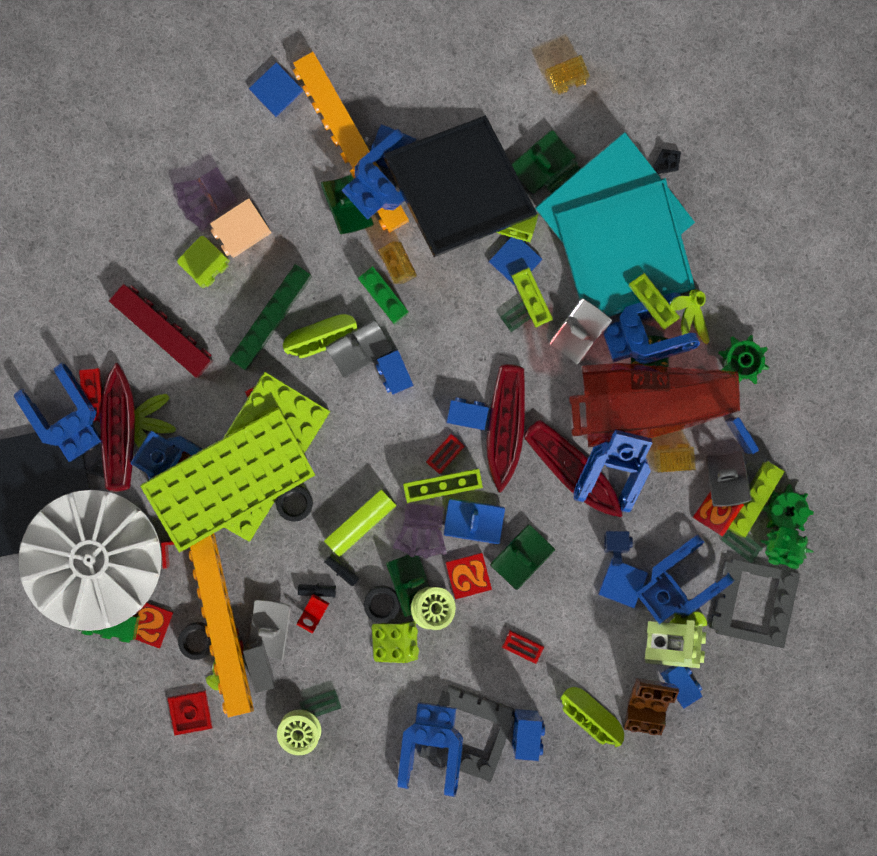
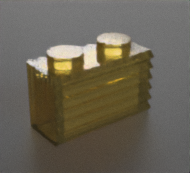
M582 55L547 68L544 72L552 93L558 92V95L569 91L571 86L575 85L577 88L587 83L586 80L590 77Z
M393 241L378 250L380 256H382L383 263L387 266L386 269L389 270L388 273L392 277L391 280H394V284H405L417 277L401 242Z
M689 443L677 444V448H670V445H658V449H653L654 467L657 473L696 470L694 447H689Z

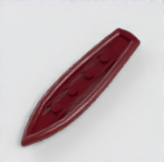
M115 363L109 373L104 386L100 407V437L102 440L101 451L105 487L107 490L114 492L127 490L131 486L133 465L130 462L134 455L135 440L133 395L127 377L119 363Z
M505 364L499 367L487 432L488 465L492 480L499 493L507 486L516 470L524 436L525 373L523 367L514 364Z
M542 420L535 422L526 431L524 439L552 473L574 494L575 486L588 458ZM600 472L591 493H588L584 503L605 514L622 517L623 513L617 495L610 482Z

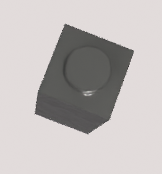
M263 639L249 640L244 644L243 653L255 693L273 689L275 680Z

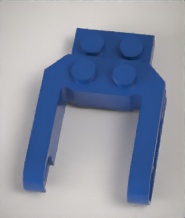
M399 128L359 160L355 166V178L342 189L343 193L367 220L381 208L394 211L405 201L401 192H397L387 177L377 166L373 165L396 142L404 138L405 135Z
M675 292L663 297L670 304L675 297L681 296V294ZM642 302L625 307L619 317V322L609 324L603 332V337L613 363L632 357L637 362L647 364L693 350L699 346L700 342L696 333H687L648 344V337L641 320L653 316Z
M62 362L54 367V372L76 405L77 411L71 412L50 426L36 403H33L24 391L25 389L22 388L16 392L14 398L42 443L59 446L68 462H71L99 444L102 440L93 426L96 416L95 408L69 367Z
M151 430L130 464L147 473L150 480L175 466L180 460L183 451L193 456L203 449L182 436L166 439Z
M615 430L610 442L606 441L593 447L575 486L574 500L580 502L586 500L603 466L606 465L610 468L631 472L618 499L621 511L629 513L651 472L646 456L653 443L652 439Z
M699 534L654 566L651 582L636 592L638 598L659 625L673 614L691 615L735 581L727 573L720 581L713 583L692 600L688 601L685 593L667 571L705 543Z
M422 702L418 703L416 722L403 732L398 773L399 788L409 789L408 784L410 773L413 770L416 743L440 748L448 747L444 795L456 796L463 746V736L454 727L457 708Z

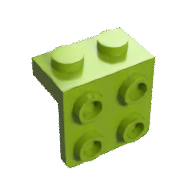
M200 236L177 260V263L203 289L209 287L215 281V277L228 268V263L230 262L205 236Z
M416 622L373 624L374 661L408 663L418 660L419 648L417 646L418 630Z

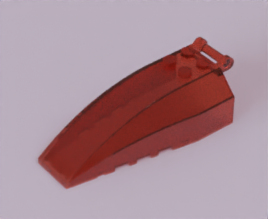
M630 363L581 366L584 395L569 397V403L572 405V436L587 434L588 447H595L603 442H610L615 430L654 438L740 411L739 373L721 370L683 369L682 367L644 366L643 364ZM585 402L587 427H581L579 403Z

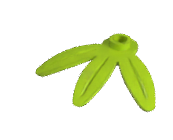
M694 289L689 293V296L675 297L670 303L671 309L677 311L686 308L681 320L682 335L689 333L692 320H694L699 337L705 344H708L710 341L709 334L700 306L705 304V294L698 289Z
M167 394L154 396L135 410L134 441L139 448L147 437L142 429L152 430L156 433H173L176 431L173 425L165 421L145 418V416L161 408L170 399Z

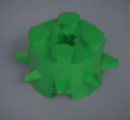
M750 335L746 341L741 342L734 336L730 337L731 345L726 351L718 352L723 357V368L720 370V373H728L729 376L733 377L736 386H738L741 380L749 379L752 383L757 384V374L761 373L762 370H769V366L765 364L764 355L768 348H760L758 344L754 343L753 335ZM745 356L747 363L742 364L740 359Z
M791 484L787 485L784 492L777 493L773 491L768 505H765L762 509L767 512V517L770 520L766 527L776 526L778 528L784 527L805 531V522L810 515L814 514V511L809 509V505L806 502L808 494L800 495L794 493ZM786 507L791 508V509L789 510V511H790V514H785L786 511H787V510L785 509Z
M780 527L779 531L772 529L767 534L768 540H760V542L767 545L765 554L769 558V563L773 565H787L792 569L799 568V565L807 558L805 554L814 553V551L807 548L808 537L798 535L799 531L791 528Z

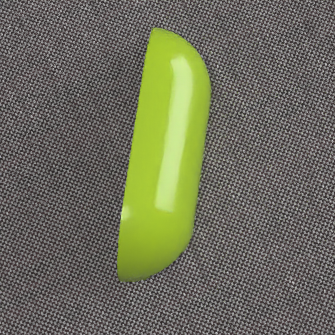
M340 314L297 329L284 339L283 349L288 355L291 354L299 358H305L325 351L327 345L357 329L356 321L350 315Z
M570 687L563 693L561 697L562 709L573 721L602 745L605 743L615 745V747L622 745L624 730L620 722L581 688Z

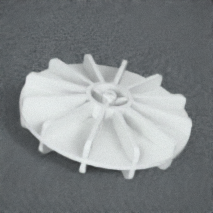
M99 490L73 492L45 506L28 526L19 551L20 579L33 605L43 615L57 624L71 629L86 631L110 628L135 615L153 594L160 576L162 562L159 538L148 517L129 500L119 495Z

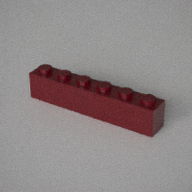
M123 284L110 298L109 302L195 378H199L213 362L210 358L212 355L205 348L200 350L196 346L197 341L190 335L185 337L181 333L183 329L175 322L173 324L167 321L168 316L161 310L157 312L153 309L152 306L154 304L146 297L142 299L137 295L139 291L130 284L128 287Z

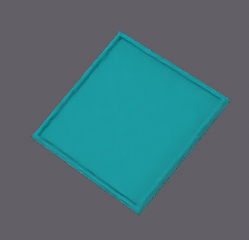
M624 132L536 206L535 209L563 243L555 212L661 178ZM669 189L680 233L683 234L695 221Z
M666 178L554 213L579 301L581 298H584L608 317L622 313L625 307L641 302L630 289L629 283L643 273L646 274L663 296L675 292L681 294L696 289Z

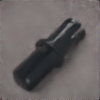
M333 554L324 561L325 564L337 573L336 576L339 575L350 586H354L358 582L359 578L346 567L347 564L344 565Z
M319 583L317 585L299 584L298 595L312 596L314 594L319 597L335 598L336 585H319Z

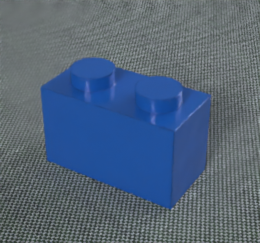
M398 350L377 359L378 364H376L379 375L384 374L386 381L383 384L387 393L392 392V395L414 386Z
M455 397V401L451 400L446 423L485 430L489 410L488 407H485L486 403L474 401V405L466 403L467 399Z
M671 666L660 673L666 683L675 684L679 688L676 699L683 709L703 697L700 692L703 689L697 680L693 681L690 677L692 672L689 667Z

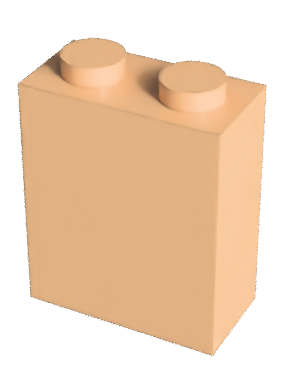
M250 199L245 200L210 223L213 227L210 230L216 240L220 238L223 243L221 248L227 256L230 254L233 258L272 233Z

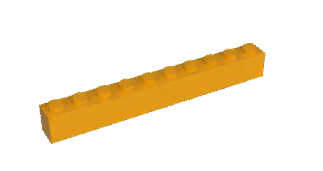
M311 52L293 62L295 69L292 71L297 80L302 79L304 83L302 88L306 96H311L314 100L311 103L317 114L319 112L324 118L321 120L326 130H331L333 134L331 139L336 147L340 146L343 151L340 155L345 164L349 162L352 169L349 171L353 178H355V166L370 150L314 52ZM401 205L394 211L381 208L376 212L381 218L378 222L383 231L387 229L389 233L409 222Z
M215 533L190 546L189 558L194 563L193 576L199 585L197 594L203 603L201 612L203 618H206L207 621L205 630L207 637L211 639L210 653L212 657H215L214 671L216 676L219 675L220 683H218V689L224 698L222 707L224 713L229 718L254 711V706Z

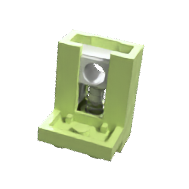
M687 620V625L663 622L659 625L658 622L648 621L645 663L700 668V663H704L705 651H701V645L706 643V632H702L703 626H696L695 621ZM657 640H664L666 644L663 647H657L655 642ZM679 640H684V641H682V642H683V651H677V649H679V648H680V650H681V647H682V643H681Z

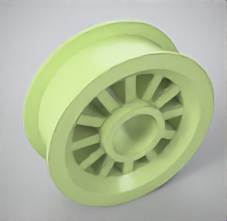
M426 587L419 590L411 603V614L414 621L425 629L440 630L447 627L452 622L456 611L452 595L440 587ZM433 604L435 605L434 612L431 611V607Z
M293 710L287 713L281 720L277 730V739L280 746L293 755L310 753L317 746L321 736L319 720L315 715L306 710ZM295 730H300L303 734H297Z

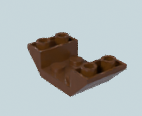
M636 678L628 701L624 730L662 736L666 726L667 708L669 703H675L679 688L671 683Z

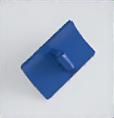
M450 498L443 534L450 537L499 544L505 507Z

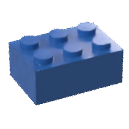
M515 709L512 739L514 757L520 760L539 761V755H543L544 748L541 736L545 735L544 720H542V716L539 715L538 711Z

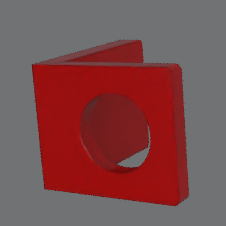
M173 541L161 542L163 569L169 567L168 545H174Z
M313 594L296 625L313 634L330 603ZM309 619L312 621L313 625L308 626L303 622V620Z

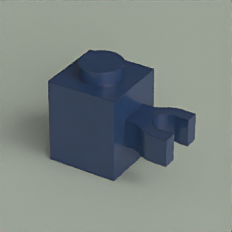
M606 531L604 533V553H613L612 566H621V553H628L630 551V548L633 547V537L629 536V531Z

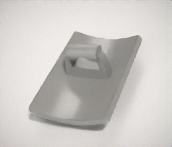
M581 298L549 343L576 364H580L612 322V319L596 306Z
M254 600L248 641L263 639L268 657L279 660L284 658L291 606L269 600Z

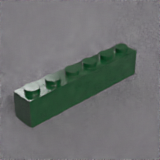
M294 264L229 360L246 371L250 368L311 280V274Z

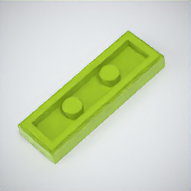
M528 267L511 275L535 328L552 321L553 318L530 268Z
M645 273L629 283L630 289L663 330L679 320L680 316L675 310L671 309L670 304Z

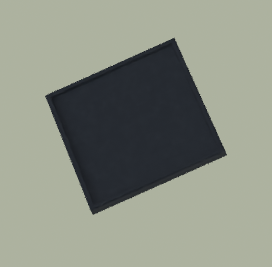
M486 115L383 154V158L433 257L504 230L537 215Z
M36 432L0 439V557L19 553L20 545L28 526L45 506L64 495L91 490L88 473H86L84 454L68 462L59 446L42 443Z

